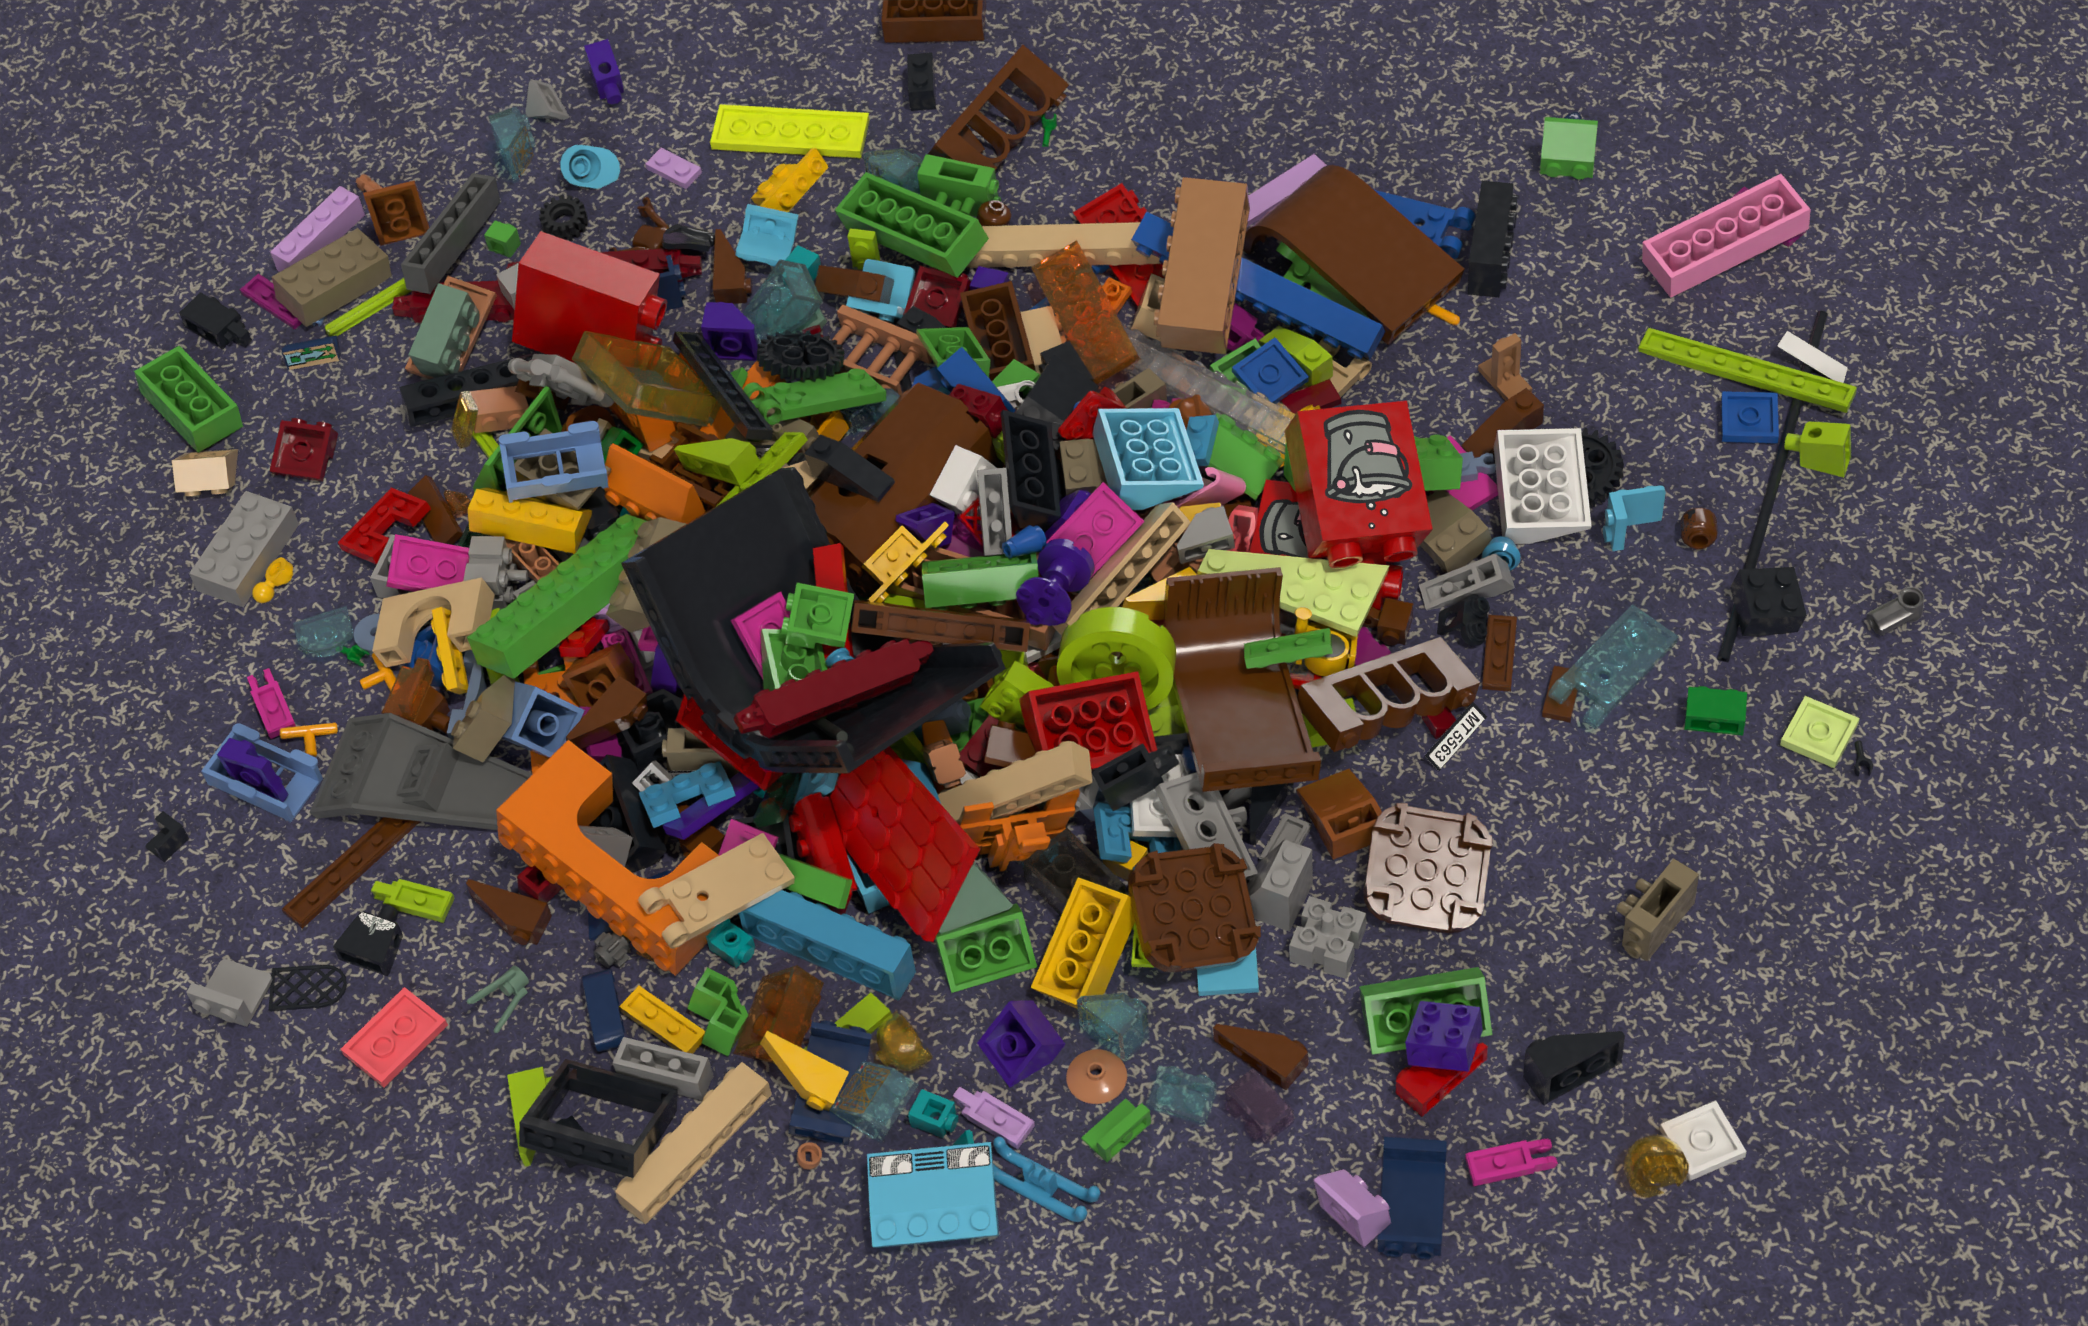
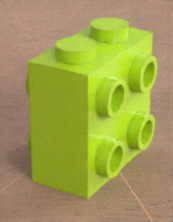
M1015 659L990 687L979 707L998 720L1014 723L1015 729L1026 731L1019 698L1028 691L1054 687V685Z

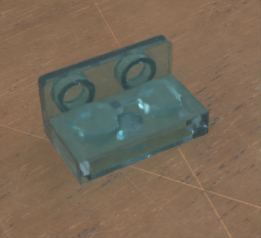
M1159 1065L1156 1070L1157 1079L1146 1104L1147 1108L1205 1126L1217 1096L1216 1083L1204 1075L1193 1076L1183 1073L1182 1070L1174 1066L1164 1067Z

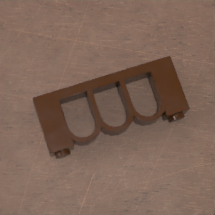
M1022 45L935 143L928 155L991 167L996 170L1006 159L1010 149L1020 144L1029 131L1030 126L1037 123L1053 104L1058 107L1067 97L1064 91L1070 84L1027 47ZM1007 79H1010L1036 103L1037 111L1024 109L1000 87ZM989 102L1012 121L1016 126L1017 134L1005 133L984 116L980 110ZM969 125L994 147L997 158H988L982 155L959 134Z
M854 600L851 632L951 644L993 642L998 649L1027 652L1030 622L1024 619Z
M1441 637L1302 684L1297 699L1302 714L1333 752L1345 748H1352L1358 744L1359 740H1368L1376 737L1381 731L1382 725L1390 728H1402L1412 722L1415 714L1426 717L1427 715L1437 716L1444 711L1446 706L1450 710L1462 706L1467 707L1474 702L1480 682ZM1418 672L1435 693L1422 690L1408 675ZM1386 683L1403 704H1396L1387 700L1376 687ZM1354 695L1371 716L1356 713L1343 698Z

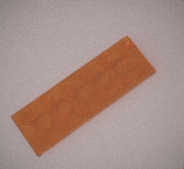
M1077 240L1031 267L1067 338L1089 370L1094 383L1099 384L1140 360L1134 345Z

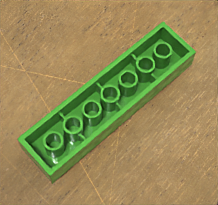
M629 514L619 517L615 523L600 532L588 544L579 548L574 555L560 563L547 576L539 579L534 586L520 594L511 604L499 610L493 618L480 625L475 632L467 637L477 664L514 679L608 605L610 597L618 586L619 575L624 570L621 563L629 559L628 553L638 537L637 531L646 520Z

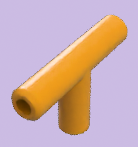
M373 652L372 658L379 671L360 679V684L366 690L385 680L392 695L395 696L401 689V686L391 668L385 667Z
M336 723L280 728V738L304 737L305 753L316 757L315 736L337 734L338 729Z

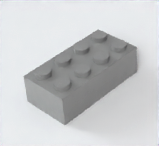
M245 491L189 573L196 590L244 607L252 595L253 587L261 582L267 568L278 557L299 525L293 508Z

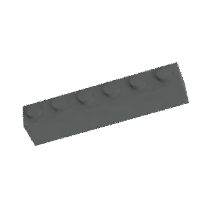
M472 173L401 264L407 290L428 294L433 291L499 205L500 197L495 177Z

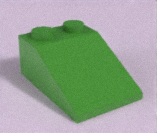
M762 629L761 650L764 689L772 691L778 689L781 684L790 679L798 681L804 679L808 673L820 669L821 672L827 670L822 644L815 643L814 649L785 644L786 635L781 634L782 629Z

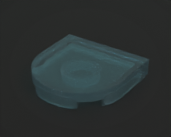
M347 606L293 623L296 638L302 652L305 654H316L317 657H327L344 649L343 645L349 639L351 640L354 635Z

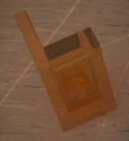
M417 658L414 668L401 667L382 714L392 713L406 720L415 721L434 677L428 659Z

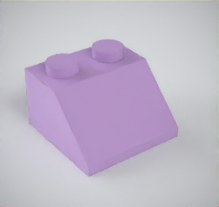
M1344 1169L1320 1175L1314 1179L1320 1206L1363 1247L1369 1244L1391 1223L1388 1211L1390 1207L1387 1202L1379 1195L1374 1197L1367 1190L1366 1183L1358 1175L1352 1177Z

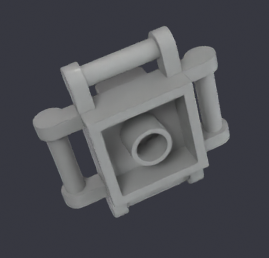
M533 354L530 361L513 358L508 363L509 371L512 374H517L518 379L525 382L529 380V385L547 386L556 393L557 397L562 399L571 397V404L589 406L591 404H598L601 407H610L614 403V395L606 390V387L600 385V380L583 367L558 355Z

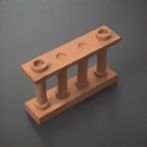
M843 304L837 311L841 328L832 340H837V344L842 345L849 334L854 333L862 338L846 360H844L843 368H840V372H834V375L849 372L851 369H864L886 390V399L897 400L902 395L900 381L915 361L921 360L928 364L931 363L932 358L917 334ZM876 342L884 345L868 369L856 365L871 343ZM900 350L906 354V357L890 378L878 374L893 352Z

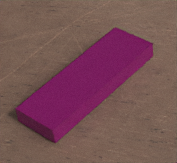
M257 274L240 289L242 295L293 329L302 324L276 299L273 283L262 275Z

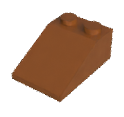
M414 180L363 193L381 246L423 236L430 228L426 209Z

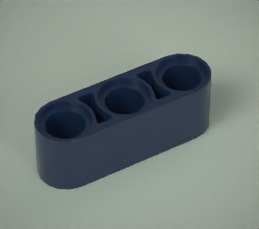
M612 969L582 975L597 1052L618 1048L623 1037H625V1029L619 1011L620 1004L614 986L615 979Z

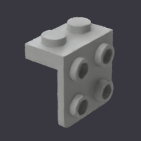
M223 959L219 962L206 987L191 983L186 993L195 1010L247 1027L271 985L272 976L267 972Z

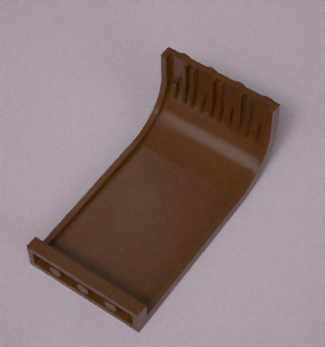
M1335 165L1322 167L1294 192L1285 197L1275 208L1266 213L1256 224L1251 226L1246 231L1243 251L1250 255L1254 250L1255 244L1259 240L1264 243L1266 237L1270 238L1272 236L1283 242L1369 319L1382 324L1385 333L1381 340L1387 345L1393 342L1457 286L1464 272V268L1361 178L1351 171Z
M1280 567L1179 576L1166 579L1164 627L1171 634L1176 646L1173 686L1202 792L1315 781L1319 779L1320 754L1319 752H1313L1287 663L1283 662L1268 665L1264 668L1255 667L1247 669L1245 663L1244 643L1281 637L1279 605L1283 574Z

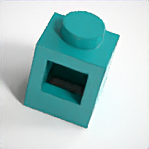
M730 919L716 925L706 936L709 950L735 968L742 962H748L754 954L755 944L753 937L731 923Z
M921 1089L908 1113L911 1127L921 1129L940 1138H944L947 1131L952 1133L959 1119V1116L956 1115L955 1102ZM938 1116L940 1118L936 1120L933 1117Z

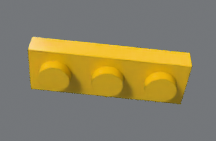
M443 607L431 610L433 616L431 626L437 636L438 646L436 651L443 666V684L448 691L459 695L467 693L468 681L462 652L457 649L447 636L451 610Z
M639 985L619 1006L620 1011L675 1050L693 1054L702 1044L706 1031Z

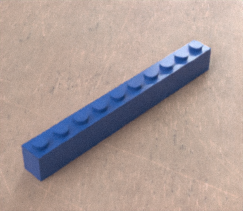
M1146 211L1131 239L1137 247L1136 251L1146 257H1150L1152 254L1160 258L1159 262L1163 264L1164 260L1169 259V252L1166 249L1167 239L1169 235L1173 236V227H1171L1170 222ZM1242 258L1235 300L1243 303L1245 299L1253 303L1252 307L1261 313L1266 314L1269 311L1276 314V319L1286 325H1290L1292 322L1300 326V331L1312 337L1317 334L1324 338L1323 341L1334 348H1338L1340 345L1348 349L1347 353L1356 359L1361 360L1364 357L1370 360L1385 333L1382 324Z

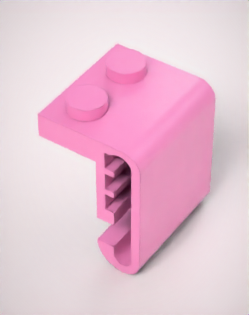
M1213 467L1205 468L1207 476L1216 479L1214 482L1202 478L1204 483L1202 489L1163 502V504L1173 502L1180 508L1182 506L1221 502L1222 506L1242 495L1246 490V484L1240 477Z

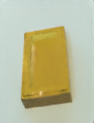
M470 391L461 392L451 427L453 436L460 449L470 446L479 411Z

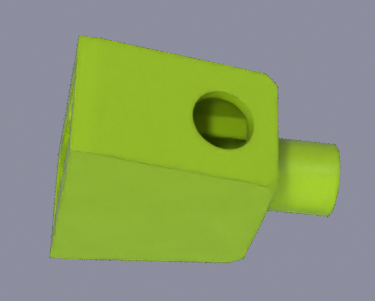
M1809 421L1805 424L1802 435L1787 434L1785 450L1799 452L1801 467L1844 478L1851 459V424Z

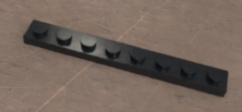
M675 331L673 337L674 344L743 437L751 442L771 440L773 429L702 335L697 332Z

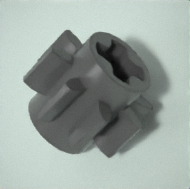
M603 932L594 940L597 947L593 954L605 967L609 968L613 964L620 968L630 958L626 954L630 945L623 936H619L616 933L610 934L608 932L606 934Z

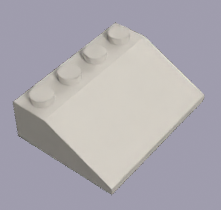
M1581 428L1497 430L1494 456L1502 536L1510 538L1515 544H1531L1591 529Z

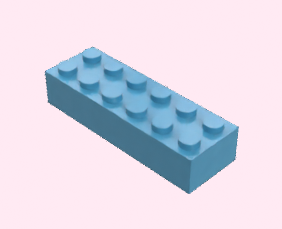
M781 890L739 913L743 931L754 939L898 1001L916 973L911 945L904 938L889 936L874 925L866 926L857 922L848 914L840 915L835 913L822 903L814 904L809 902L796 892L788 893Z

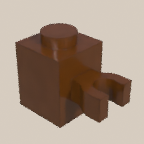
M1385 598L1382 611L1371 607L1362 626L1369 628L1377 627V640H1382L1387 645H1405L1413 620V603Z

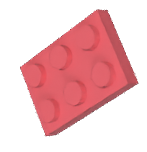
M404 987L340 1050L346 1058L384 1088L448 1024L442 1016Z

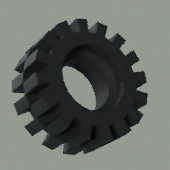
M560 195L559 200H556L555 197L551 198V204L546 201L544 203L545 208L541 207V214H539L543 232L564 240L568 238L569 241H573L572 236L575 235L576 238H579L581 236L580 232L584 233L586 231L585 226L588 227V217L584 204L575 197L573 200L572 196L568 195L567 199H564V196ZM562 215L573 216L569 221L555 222Z

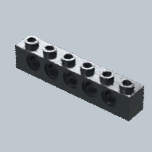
M535 352L514 358H521L525 361L532 360L533 354L544 353ZM511 359L399 387L402 404L410 427L465 414L467 412L470 391L517 386L519 380L517 374H512L508 369V363Z

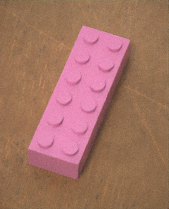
M1779 174L1644 241L1642 262L1670 298L1808 230L1810 208L1783 175Z

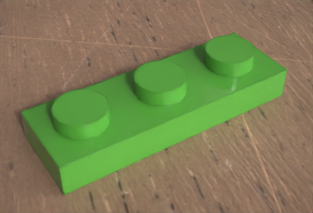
M1330 628L1244 643V657L1247 669L1255 667L1264 668L1272 664L1292 663L1299 659L1320 658L1327 654H1333Z

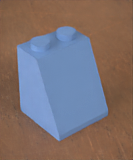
M515 682L512 724L502 736V739L550 758L566 742V736L581 720L585 710L536 686Z

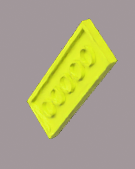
M719 105L710 145L711 149L799 155H806L810 149L816 148L821 156L862 158L870 118L869 113Z

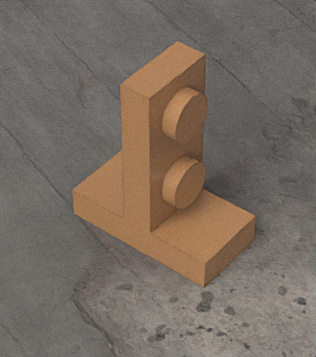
M1516 333L1507 338H1501L1492 345V358L1478 365V371L1505 401L1525 388L1532 393V387L1520 375L1521 339Z

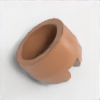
M808 1142L799 1147L797 1162L800 1167L810 1170L815 1169L820 1164L822 1151L818 1145ZM805 1152H810V1162L806 1161Z

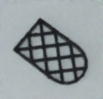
M333 965L272 968L268 1009L271 1012L319 1009L331 1006L345 994L347 987L346 976L341 969ZM320 969L331 970L327 974H324ZM302 970H311L306 976L300 972ZM291 971L286 977L279 973ZM335 971L342 976L336 983L329 978ZM315 972L322 976L316 984L309 980ZM296 973L302 979L293 985L288 980ZM275 975L281 979L277 985H275ZM327 980L332 986L323 992L318 986ZM306 981L311 988L303 994L298 988ZM343 982V987H339L338 985ZM286 983L291 989L282 995L278 989ZM336 988L340 993L337 997L331 999L328 994ZM316 990L321 996L312 1002L307 996ZM295 991L301 997L292 1003L287 997ZM275 993L280 998L273 1004ZM324 998L328 1001V1002H324V1003H319V1002H321ZM303 1000H305V1001H306L307 1003H309V1004H300V1003H301ZM283 1001H284L286 1004H288V1005L278 1006V1005L281 1004Z

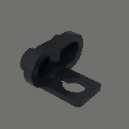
M1473 594L1439 612L1437 634L1444 635L1460 628L1461 636L1466 644L1471 647L1481 645L1487 635V613L1490 610L1488 601L1484 597ZM1451 613L1457 614V617L1449 625L1445 626L1447 617Z

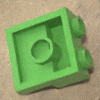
M797 583L795 594L789 593L786 610L791 611L790 618L784 617L781 634L786 635L785 644L814 649L815 643L844 648L854 594Z

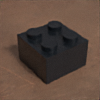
M1795 568L1739 569L1730 589L1742 636L1798 632L1807 614Z

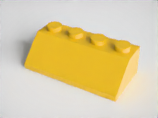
M487 487L476 489L468 507L469 531L505 537V539L573 554L577 552L592 516V510L580 508L577 511L533 497L517 499L509 503L507 492Z
M1078 877L1031 988L1083 1011L1084 1003H1090L1091 1006V997H1093L1092 1000H1096L1100 1004L1101 998L1098 996H1104L1135 923L1131 897ZM1084 1004V1012L1090 1013L1089 1004ZM1092 1004L1093 1015L1096 1014L1098 1010L1096 1005L1099 1007V1004Z

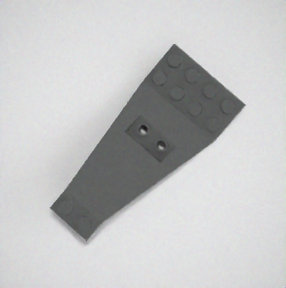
M392 713L349 718L309 813L316 819L360 814L498 830L496 810L533 774L488 755L484 762L478 761L453 749V739Z

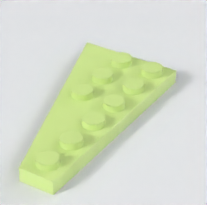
M1208 549L1197 575L1280 567L1283 579L1279 608L1294 614L1296 609L1300 607L1308 608L1312 612L1310 620L1357 637L1388 573L1389 565L1358 563L1344 568H1332L1329 566L1328 560Z

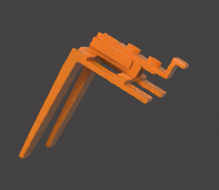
M944 720L926 722L922 725L924 746L943 739L952 742ZM932 780L937 794H940L944 789L962 785V783H959L955 786L944 788L943 785L940 786L939 783ZM1078 788L1047 800L1043 810L1034 805L1028 808L1027 813L1009 815L1006 818L989 820L994 809L993 802L964 806L958 824L980 848L978 854H988L987 858L990 868L999 866L1000 871H1005L1009 861L1014 860L1022 861L1023 867H1028L1030 861L1036 859L1039 850L1048 848L1051 839L1059 840L1064 838L1069 818L1073 817L1076 811L1075 804L1080 795V790Z

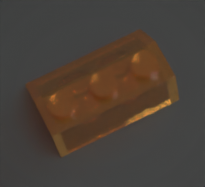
M797 965L763 976L734 1054L775 1064L760 1044L766 1031L802 1048L801 1044L805 1033L809 1030L812 1023V1014L820 1002V993L824 983Z

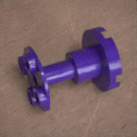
M1054 539L1049 541L1041 550L1037 565L1042 577H1033L1025 580L1016 592L1018 605L1023 613L1026 614V620L1030 624L1055 626L1067 621L1072 609V603L1067 592L1083 589L1089 583L1094 573V561L1086 549L1082 547L1080 550L1073 546V541L1068 539Z

